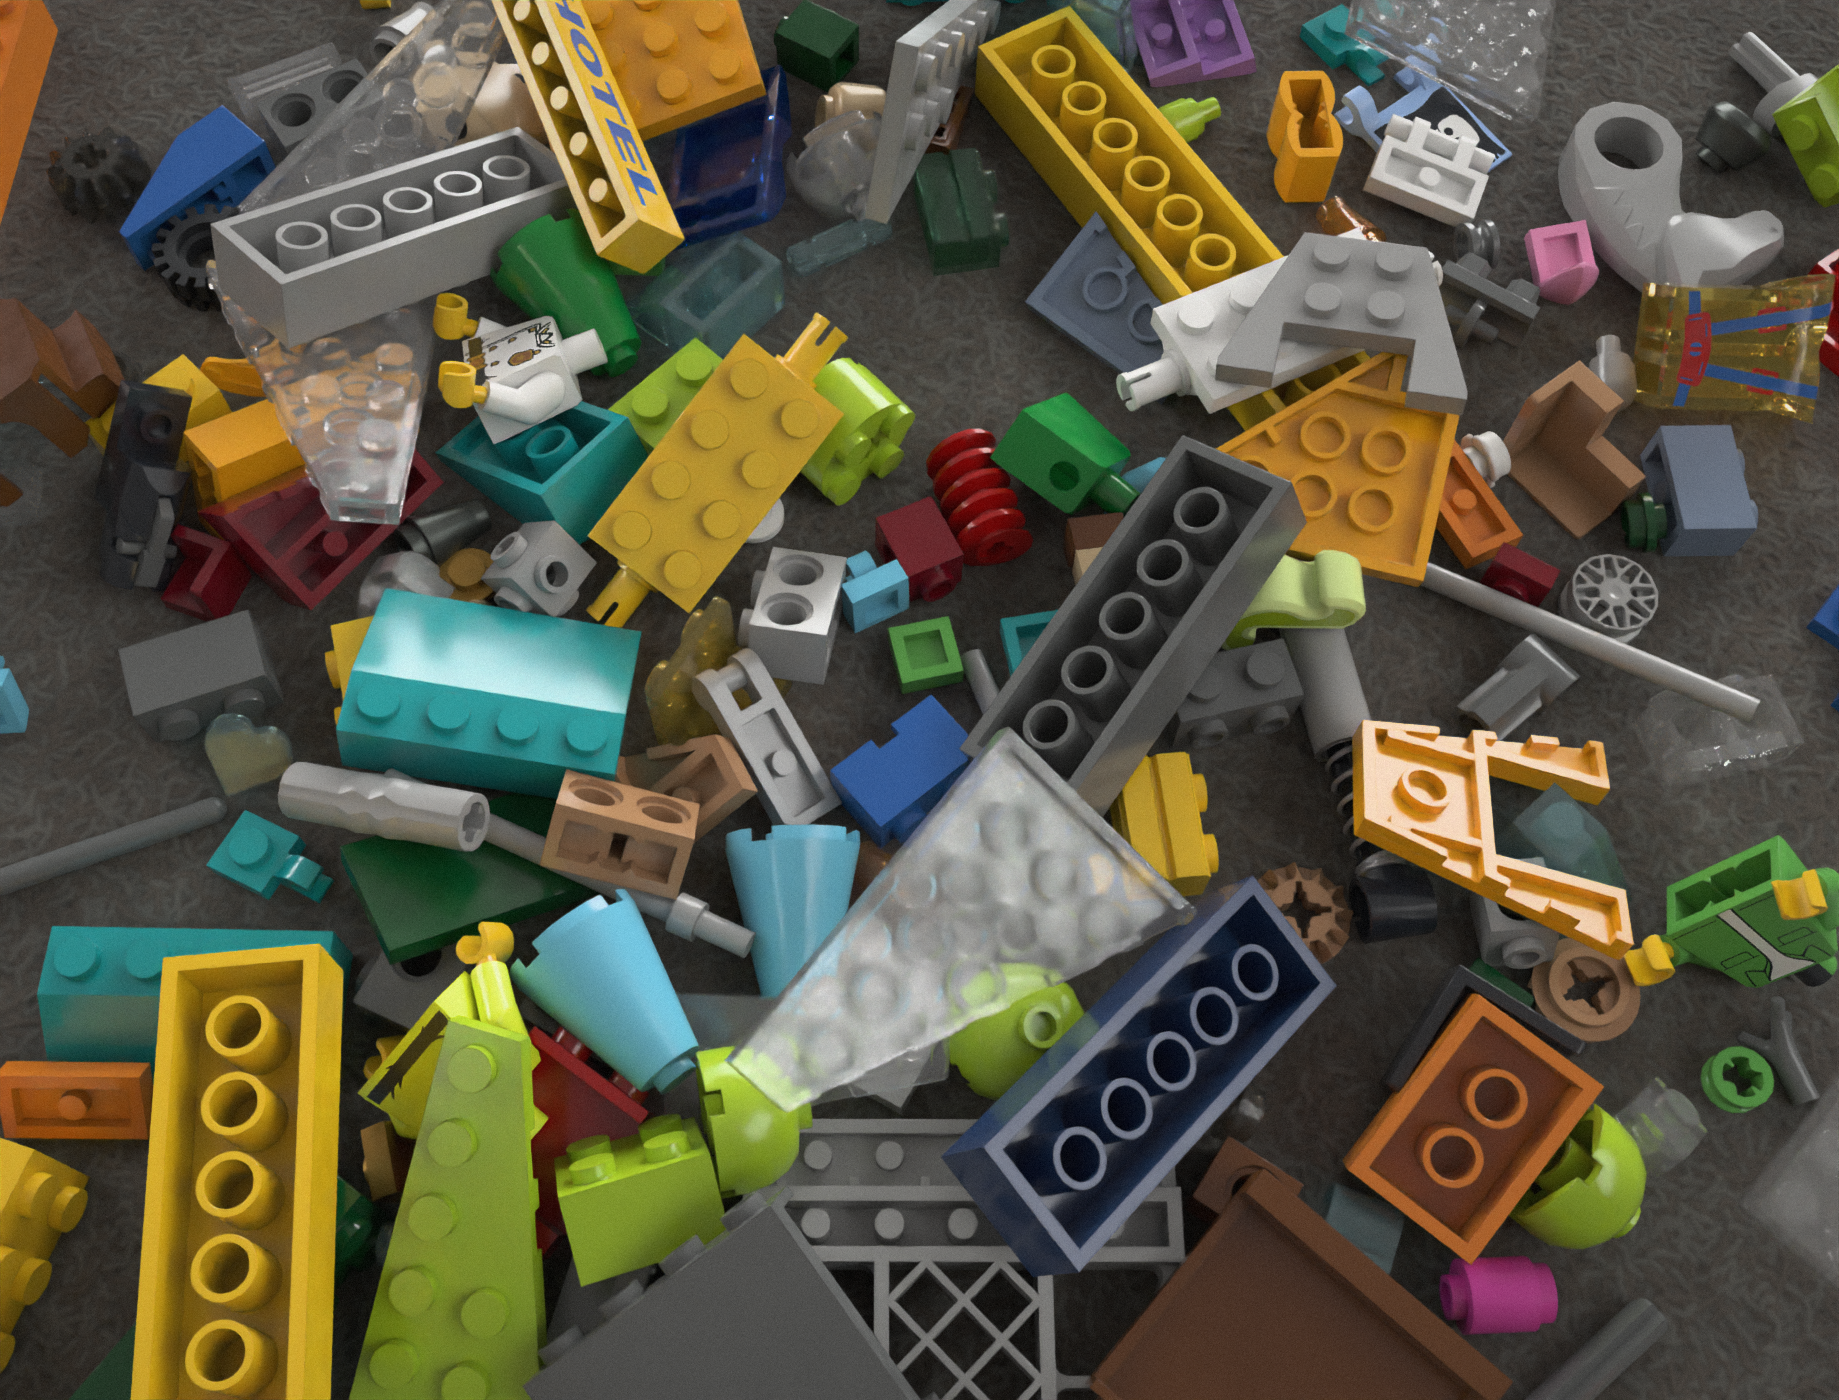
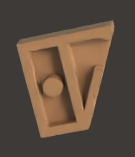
M715 734L690 739L681 746L666 744L647 748V753L627 757L620 756L615 780L617 783L700 804L694 843L758 792L731 739Z

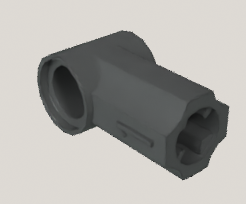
M1533 633L1517 645L1494 670L1492 677L1456 706L1451 717L1455 721L1457 729L1466 737L1470 735L1472 730L1491 731L1496 733V741H1505L1536 713L1540 717L1543 716L1546 708L1558 696L1561 699L1565 697L1582 677Z

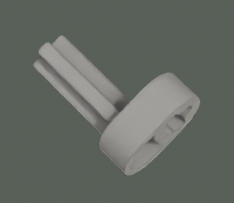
M1748 32L1743 35L1740 43L1732 45L1728 54L1768 92L1755 108L1753 119L1771 137L1776 138L1782 134L1772 113L1817 81L1818 78L1811 73L1799 76L1756 35Z

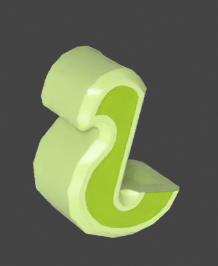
M1322 550L1314 556L1315 560L1311 562L1298 561L1284 555L1221 647L1225 650H1232L1253 645L1257 628L1343 629L1355 624L1366 612L1360 562L1354 556L1336 550Z

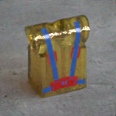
M1817 274L1793 277L1761 286L1644 282L1633 358L1637 381V393L1633 401L1658 409L1766 410L1813 424L1820 381L1819 349L1829 325L1837 275Z

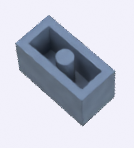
M1731 425L1660 426L1640 454L1646 476L1648 492L1651 494L1653 503H1663L1666 511L1667 536L1665 539H1659L1663 556H1734L1757 529L1758 509L1756 503L1749 498L1744 478L1745 459L1742 451L1736 447Z

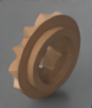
M1293 862L1284 868L1273 871L1269 869L1258 880V883L1280 911H1285L1290 907L1297 890L1298 899H1302L1304 909L1315 911L1320 916L1310 918L1303 935H1301V928H1297V922L1294 917H1284L1320 964H1324L1339 953L1349 938L1350 921L1353 911L1348 909L1343 897V886H1335L1324 877L1322 868L1310 870L1298 867Z
M1569 937L1558 940L1552 961L1542 962L1534 966L1532 976L1527 985L1533 991L1536 1001V1012L1587 1044L1606 1040L1611 1041L1622 1034L1635 1020L1640 1006V988L1635 985L1623 957L1620 960L1613 959ZM1571 974L1576 975L1582 983L1605 981V984L1591 998L1594 1007L1590 1008L1584 999L1576 1001L1572 999L1565 1000L1563 996L1574 985Z

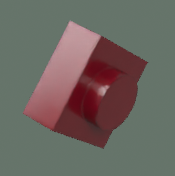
M1503 542L1479 583L1539 607L1551 590L1561 570Z

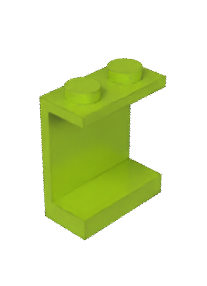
M1839 64L1772 113L1814 200L1825 208L1839 203Z

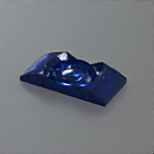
M781 65L760 71L767 95L677 129L667 200L685 240L672 251L770 222L779 213L786 198L782 167L783 144L792 136L786 75Z

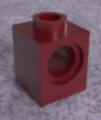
M932 496L875 518V547L885 564L897 559L908 576L909 603L922 597L927 602L936 601L947 596L955 589L957 583L962 578L964 553Z

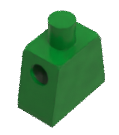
M1067 392L1022 409L990 456L998 465L1064 513L1070 515L1096 503L1108 514L1123 512V517H1125L1141 494L1119 475L1131 458L1129 449Z

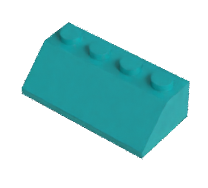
M52 926L37 992L47 1061L150 1063L154 1085L162 962L164 957L320 943L343 969V1026L353 953L334 931Z

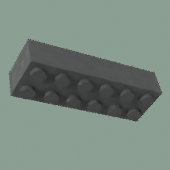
M1182 435L959 750L987 781L1087 840L1306 525L1307 521L1292 482Z

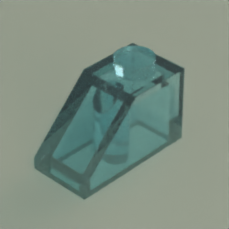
M1555 782L1519 815L1495 842L1497 855L1512 859L1543 857L1545 866L1548 869L1626 890L1627 903L1629 904L1633 900L1607 829Z

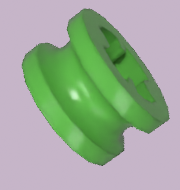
M1742 1046L1728 1047L1709 1058L1702 1067L1701 1073L1703 1091L1709 1100L1721 1110L1730 1113H1745L1766 1102L1773 1093L1774 1078L1770 1066L1754 1050ZM1734 1064L1737 1065L1739 1076L1750 1079L1752 1087L1742 1091L1740 1095H1737L1735 1084L1730 1081H1724L1722 1073L1733 1068Z

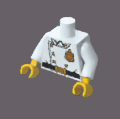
M441 293L437 296L433 314V328L437 335L447 340L460 339L464 335L471 337L462 341L464 363L445 361L440 364L438 388L442 392L445 401L451 407L467 408L474 405L493 444L508 439L577 406L582 401L577 374L608 362L600 338L594 328L563 339L553 317L544 316L506 327L484 317H480L478 321L468 319V302L459 295Z

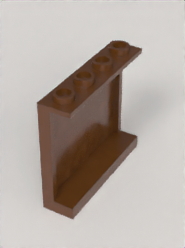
M1265 1168L1250 1175L1085 1382L1098 1395L1096 1400H1500L1513 1383L1511 1379Z

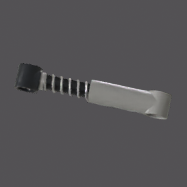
M1278 628L1280 638H1283L1304 692L1299 705L1314 757L1320 762L1328 761L1325 765V771L1333 775L1335 779L1331 785V791L1339 796L1341 800L1337 806V812L1346 817L1347 821L1343 827V833L1352 838L1353 842L1349 848V854L1358 859L1354 872L1357 876L1349 884L1348 900L1353 911V917L1360 916L1359 921H1354L1359 939L1364 944L1433 933L1437 925V906L1434 891L1426 873L1420 868L1413 869L1411 865L1405 863L1406 859L1354 835L1352 736L1362 720H1372L1344 628Z

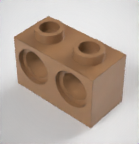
M566 769L539 865L677 900L695 839L700 804Z

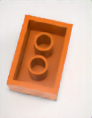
M1467 993L1427 1046L1399 1093L1393 1092L1342 1161L1351 1173L1472 1265L1604 1086L1481 995Z

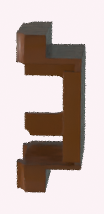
M0 299V424L8 422L28 424L37 429L66 455L72 458L88 446L90 427L38 382L39 377L42 373L95 420L96 417L100 418L116 402L120 381L125 380L113 352L96 327L78 310H75L73 315L62 325L51 330L18 299ZM0 473V506L8 507L24 494L22 489Z

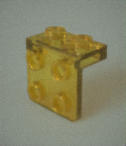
M718 596L711 600L705 610L698 609L691 615L683 629L681 645L669 662L662 660L655 666L646 682V702L659 746L666 744L681 746L690 739L714 734L722 736L710 713L698 703L692 692V678L707 669H713L717 672L728 665L727 662L730 656L742 650L736 643L730 602ZM771 677L784 699L792 687V680ZM742 688L731 693L740 710L752 704L749 695Z

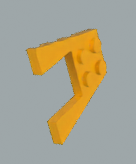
M1370 720L1361 721L1352 736L1354 835L1613 959L1620 960L1634 945L1626 890L1497 855L1495 851L1489 775L1598 806L1610 790L1602 742L1588 740L1583 748L1560 747L1558 737L1531 735L1526 743L1496 741V733L1491 731L1472 730L1467 738L1439 736L1440 729L1436 726Z

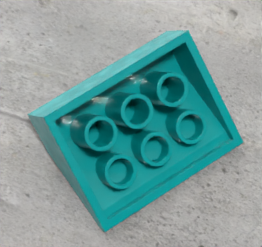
M385 588L352 667L336 727L342 766L386 772L388 769L393 768L413 777L553 799L558 798L566 769L615 782L642 632Z

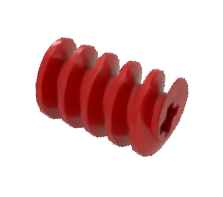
M967 429L951 435L941 441L930 452L926 460V472L933 481V492L940 501V512L964 553L963 563L969 566H989L1012 561L1025 554L1032 547L1033 537L1029 531L1022 530L1026 521L1024 514L1020 510L1014 509L1017 506L1018 497L1012 489H1007L1011 481L1009 474L1005 469H1000L1001 466L990 458L995 450L993 448L995 447L996 438L991 432L983 429Z

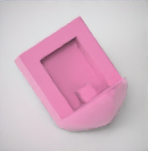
M1586 220L1530 229L1525 235L1524 241L1533 284L1539 287V295L1556 303L1570 305L1583 297L1595 284L1599 275V269L1595 265Z

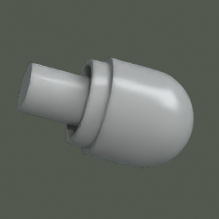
M1605 335L1597 339V356L1591 359L1588 368L1624 400L1618 410L1620 412L1630 406L1637 393L1635 365L1628 354L1621 352L1620 338L1615 335Z

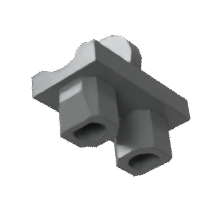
M1471 252L1465 254L1457 263L1447 260L1442 267L1443 280L1439 290L1448 322L1459 328L1453 339L1455 346L1463 349L1473 335L1490 345L1497 339L1517 350L1541 308L1536 305L1540 294L1539 287L1523 279L1512 280L1506 289L1488 281V276L1492 270L1488 261Z

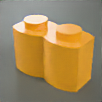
M1284 71L1280 80L1267 128V140L1272 153L1277 158L1274 169V183L1280 197L1286 203L1324 202L1343 147L1342 130L1338 121L1331 114L1335 103V92L1329 77L1324 71Z

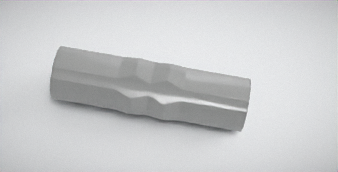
M296 762L290 765L283 774L278 792L279 807L288 818L345 828L355 833L376 834L386 839L408 840L465 852H472L480 846L487 833L490 819V807L487 798L480 793L424 784L412 779L391 778L378 773L358 772L308 762Z

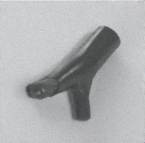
M1774 996L1770 999L1771 1038L1765 1040L1742 1031L1737 1039L1742 1045L1759 1052L1772 1064L1792 1106L1817 1099L1820 1096L1795 1044L1792 1033V1014L1789 1011H1785L1784 998Z

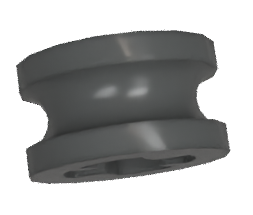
M1481 220L1476 226L1465 222L1460 223L1456 227L1452 248L1457 262L1465 254L1471 252L1487 260L1492 270L1496 268L1500 257V238L1497 227L1492 220Z

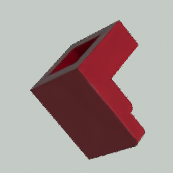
M177 524L170 536L184 555L185 560L162 595V602L167 608L206 622L228 616L252 578L250 571L231 542Z

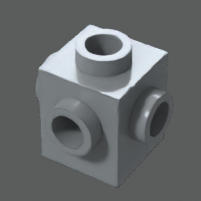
M555 520L524 523L517 532L509 534L499 542L491 554V559L494 562L481 577V580L496 593L494 600L500 608L560 617L575 604L579 597L578 587L597 562Z

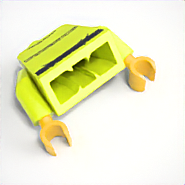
M480 922L478 930L481 937L465 935L458 941L456 955L460 961L465 964H476V967L471 971V975L464 971L429 1006L406 1035L378 1038L376 1047L381 1055L369 1057L365 1062L363 1072L368 1081L358 1094L388 1113L395 1132L403 1138L417 1140L448 1020L460 1015L529 1036L516 1004L508 969L505 964L513 952L514 937L510 928L503 923ZM530 1040L531 1067L533 1071L541 1059L539 1051L532 1045ZM535 1105V1128L530 1131L531 1140L549 1119Z

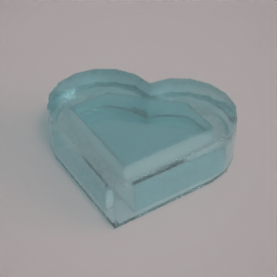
M228 713L213 719L206 729L204 741L206 753L227 797L280 777L292 763L293 750L291 740L285 732L276 727L263 726L256 728L247 717L241 714Z

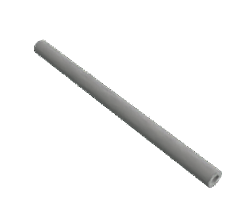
M1429 562L1427 564L1424 582L1420 586L1741 721L1750 723L1761 701L1758 698Z

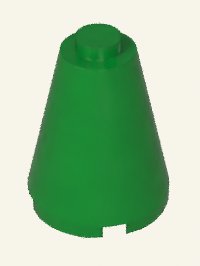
M565 209L571 218L558 222L553 219L551 214L542 216L524 226L502 246L497 255L503 264L499 271L491 267L490 278L498 290L532 320L544 316L553 317L563 339L594 328L608 360L605 364L589 369L594 375L599 376L607 373L609 377H616L625 373L638 360L636 353L641 347V339L609 260L596 254L578 209Z

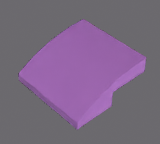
M1128 0L1123 2L1151 87H1163L1257 72L1255 57L1234 0Z

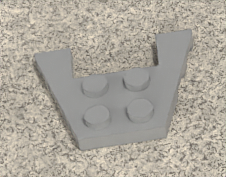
M1305 232L1217 359L1215 380L1271 388L1280 342L1283 338L1403 354L1412 357L1404 407L1463 415L1468 394L1427 247Z

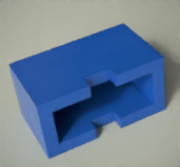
M932 695L891 724V730L896 734V737L880 749L870 740L830 770L831 784L841 800L842 806L880 849L894 838L899 843H904L914 837L927 824L929 820L928 811L944 799L949 804L960 801L972 791L979 781V777L976 775L979 771L959 750L969 735Z

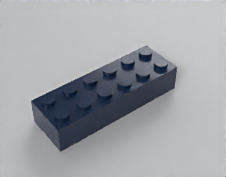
M1253 875L1209 892L1160 938L941 1158L1032 1277L1079 1273L1337 985Z

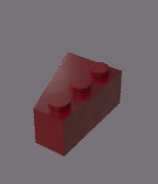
M374 433L197 512L224 540L232 543L239 556L281 599L288 604L312 610L444 482L405 436Z

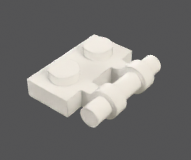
M1393 114L1384 132L1385 138L1378 149L1363 190L1454 227H1457L1460 223H1471L1489 177L1486 174L1493 163L1495 154L1477 148V141L1461 135L1457 140L1430 129L1431 122L1415 117L1413 121Z

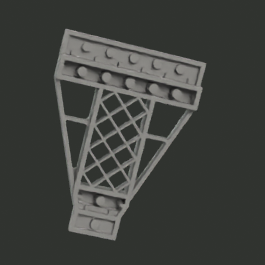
M812 1119V1128L800 1130L799 1154L789 1171L770 1186L758 1191L766 1201L785 1186H788L794 1195L784 1206V1209L828 1270H864L872 1276L874 1280V1335L889 1355V1311L919 1341L896 1365L902 1374L926 1349L957 1381L941 1400H953L963 1389L974 1400H989L971 1380L1001 1349L1033 1382L1017 1400H1029L1035 1392L1036 1400H1057V1394L1062 1391H1093L1085 1384L1090 1376H1066L1056 1369L1053 1275L1033 1277L1032 1288L1015 1271L1027 1269L941 1158L978 1119ZM1175 1166L1082 1270H1150L1158 1277V1284L1154 1295L1158 1292L1185 1258L1181 1187H1176ZM753 1192L749 1194H744L743 1199L752 1194ZM889 1270H912L889 1294ZM941 1270L986 1271L963 1294ZM925 1272L955 1302L927 1334L897 1303L904 1293ZM998 1272L1030 1303L1003 1333L971 1302ZM962 1310L994 1342L966 1373L934 1342L938 1335ZM1033 1313L1035 1367L1009 1341Z

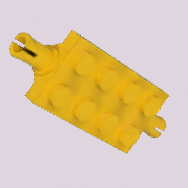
M816 312L812 317L813 320L784 357L777 354L774 358L743 333L587 535L618 559L617 564L621 567L593 604L589 605L586 609L598 622L611 605L617 602V609L604 625L622 628L650 591L654 593L662 592L682 609L690 613L843 417V412L815 391L817 385L813 382L841 344L845 343L848 339L835 326L824 342L817 346L815 342L830 323L825 317Z

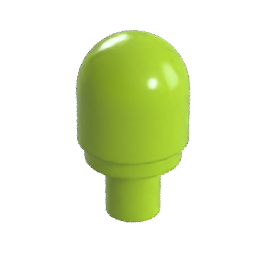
M1210 97L1198 103L1192 98H1180L1158 108L1186 143L1196 140L1204 132L1205 123L1221 116V108L1215 97Z

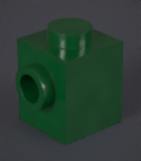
M803 0L792 14L784 16L776 27L774 45L777 51V67L829 92L831 87L840 83L859 61V24L840 16L833 10L826 9L809 0Z

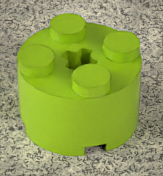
M840 358L825 365L813 381L817 385L815 391L843 412L844 415L800 471L836 505H842L849 501L858 491L861 481L870 474L874 473L877 477L884 478L898 467L904 457V452L899 448V445L915 419L914 412L865 366H862L859 362L856 364L851 358Z

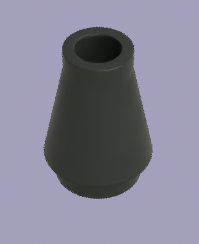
M472 498L461 504L407 517L404 520V525L394 530V538L401 555L415 573L420 574L428 569H431L432 572H437L440 566L457 551L465 549L478 537L491 531L492 522L482 503L478 499Z

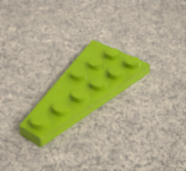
M460 1015L448 1020L349 1400H531L522 1386L545 1364L537 1352L547 1344L542 1249H537L535 1211L539 1208L538 1179L533 1178L530 1131L535 1128L530 1036Z

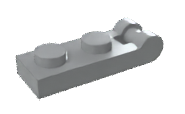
M744 648L728 658V665L717 672L713 669H707L691 679V688L696 700L710 713L722 736L731 739L758 790L756 795L774 826L810 824L842 803L763 662L752 649ZM740 688L747 692L752 701L751 705L740 710L731 694Z

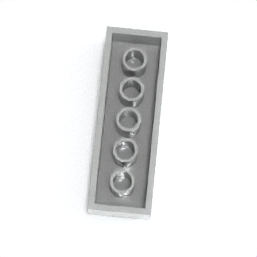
M515 127L210 225L219 288L289 349L300 344L310 343L316 338L348 326L364 323L370 318L394 309L416 304L424 298L451 288L464 286L470 281L489 275L491 267L499 271L503 262L497 253L520 229L547 214H551L556 222L571 218L565 209L578 208L555 153L521 128Z

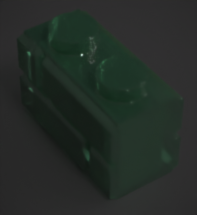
M975 147L951 150L948 155H944L943 152L924 154L913 174L912 190L933 276L999 267L1001 247L1009 245V228L1005 213H995L993 203H996L998 198L994 170L983 169L980 153Z

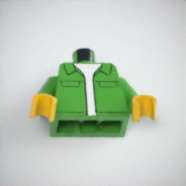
M1777 835L1668 886L1667 933L1660 936L1654 934L1647 937L1642 942V948L1628 950L1623 956L1635 985L1641 987L1660 983L1674 975L1675 966L1687 962L1722 971L1746 987L1759 988L1791 974L1796 976L1806 986L1816 987L1824 984L1834 975L1837 969V960L1834 955L1838 951L1836 928L1839 926V874L1827 867L1807 870L1787 842Z

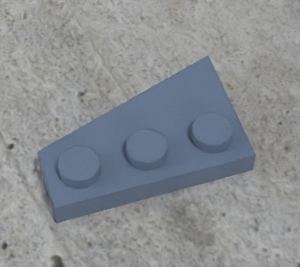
M1095 212L1025 303L1030 311L1118 374L1128 373L1158 361L1162 357L1164 352L1162 341L1150 324L1153 309L1161 306L1162 303L1154 296L1126 252L1120 248L1104 221ZM1168 396L1156 401L1162 405Z

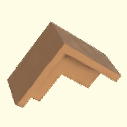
M1580 360L1527 398L1503 440L1511 459V470L1507 475L1575 539H1581L1620 510L1622 501L1630 500L1646 477L1602 436L1624 400Z

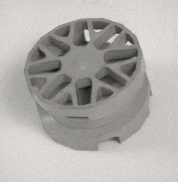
M1611 554L1591 557L1579 565L1558 597V614L1560 617L1625 644H1628L1638 636L1642 627L1646 626L1652 619L1658 607V590L1652 577L1636 562L1623 556ZM1604 561L1609 562L1611 570L1605 569ZM1597 563V568L1590 564ZM1618 563H1619V564H1622V565H1624V566H1626V567L1620 568L1619 565H1618ZM1630 569L1634 572L1630 577L1624 575Z

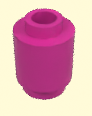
M1527 1256L1478 1257L1470 1265L1463 1258H1456L1451 1262L1449 1274H1443L1440 1277L1439 1296L1443 1313L1447 1320H1456L1457 1327L1464 1335L1536 1332L1541 1324L1553 1323L1556 1320L1558 1312L1556 1284L1550 1268L1544 1262L1532 1263Z

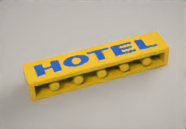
M491 0L596 254L645 274L685 239L581 0Z

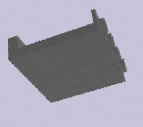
M785 1186L766 1201L760 1192L756 1190L719 1219L726 1230L704 1245L697 1235L691 1237L658 1264L665 1273L664 1276L646 1289H643L638 1280L634 1279L598 1307L599 1312L604 1317L601 1322L583 1333L577 1323H574L537 1352L545 1364L522 1386L531 1400H920V1398L784 1209V1206L794 1195L788 1186ZM932 1392L922 1400L940 1399L935 1392Z

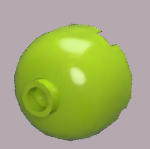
M1029 962L998 963L976 972L977 974L971 976L966 984L960 986L950 998L943 1022L945 1052L951 1064L958 1066L962 1076L970 1082L967 1085L976 1094L998 1101L1084 1015L1074 990L1052 970Z
M731 1046L696 1052L695 1072L704 1134H707L711 1155H715L711 1156L721 1199L749 1194L770 1186L789 1171L799 1154L800 1130L809 1129L813 1126L811 1105L805 1084L792 1086L783 1064L768 1052L753 1047Z
M1594 1103V1109L1592 1110L1590 1107L1587 1109L1534 1180L1543 1190L1534 1195L1529 1187L1509 1216L1530 1234L1548 1245L1566 1249H1585L1609 1241L1612 1238L1622 1237L1637 1223L1645 1191L1647 1172L1636 1141L1620 1123Z

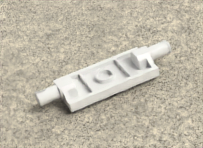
M1359 228L1338 235L1339 237L1367 240ZM1429 252L1432 261L1434 259V255L1431 252ZM1285 256L1154 308L1150 324L1162 341L1164 349L1162 357L1158 361L1131 372L1119 374L1116 384L1122 401L1132 397V400L1127 401L1125 404L1130 411L1138 410L1143 405L1176 392L1178 396L1186 394L1197 395L1209 414L1366 349L1283 338L1280 342L1271 388L1215 380L1218 356L1288 257ZM1435 261L1432 265L1439 287L1443 280V270L1440 263Z

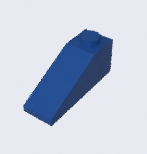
M223 105L175 138L119 231L135 261L144 271L154 265L153 259L155 257L152 253V244L160 243L156 236L159 229L172 230L167 221L171 217L176 215L183 221L188 218L185 209L195 207L198 215L204 214V204H215L220 214L224 205L232 208L236 207L279 176L265 141Z

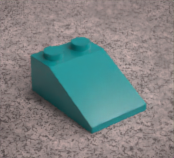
M583 401L573 408L496 444H493L478 416L436 452L442 463L522 524L555 520L579 545L590 539L587 535L648 458V454L628 417Z

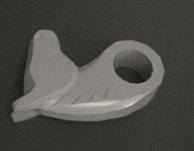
M1611 102L1590 108L1575 125L1559 159L1558 181L1563 205L1573 222L1586 220L1591 246L1620 277L1652 299L1660 325L1669 343H1682L1685 338V318L1689 315V291H1700L1701 309L1716 305L1744 282L1766 269L1775 260L1784 247L1783 225L1772 213L1765 210L1748 212L1737 218H1718L1706 214L1683 212L1679 197L1683 158L1682 139L1670 122L1643 105ZM1607 151L1621 154L1632 160L1640 169L1633 170L1619 167L1607 161L1599 152Z

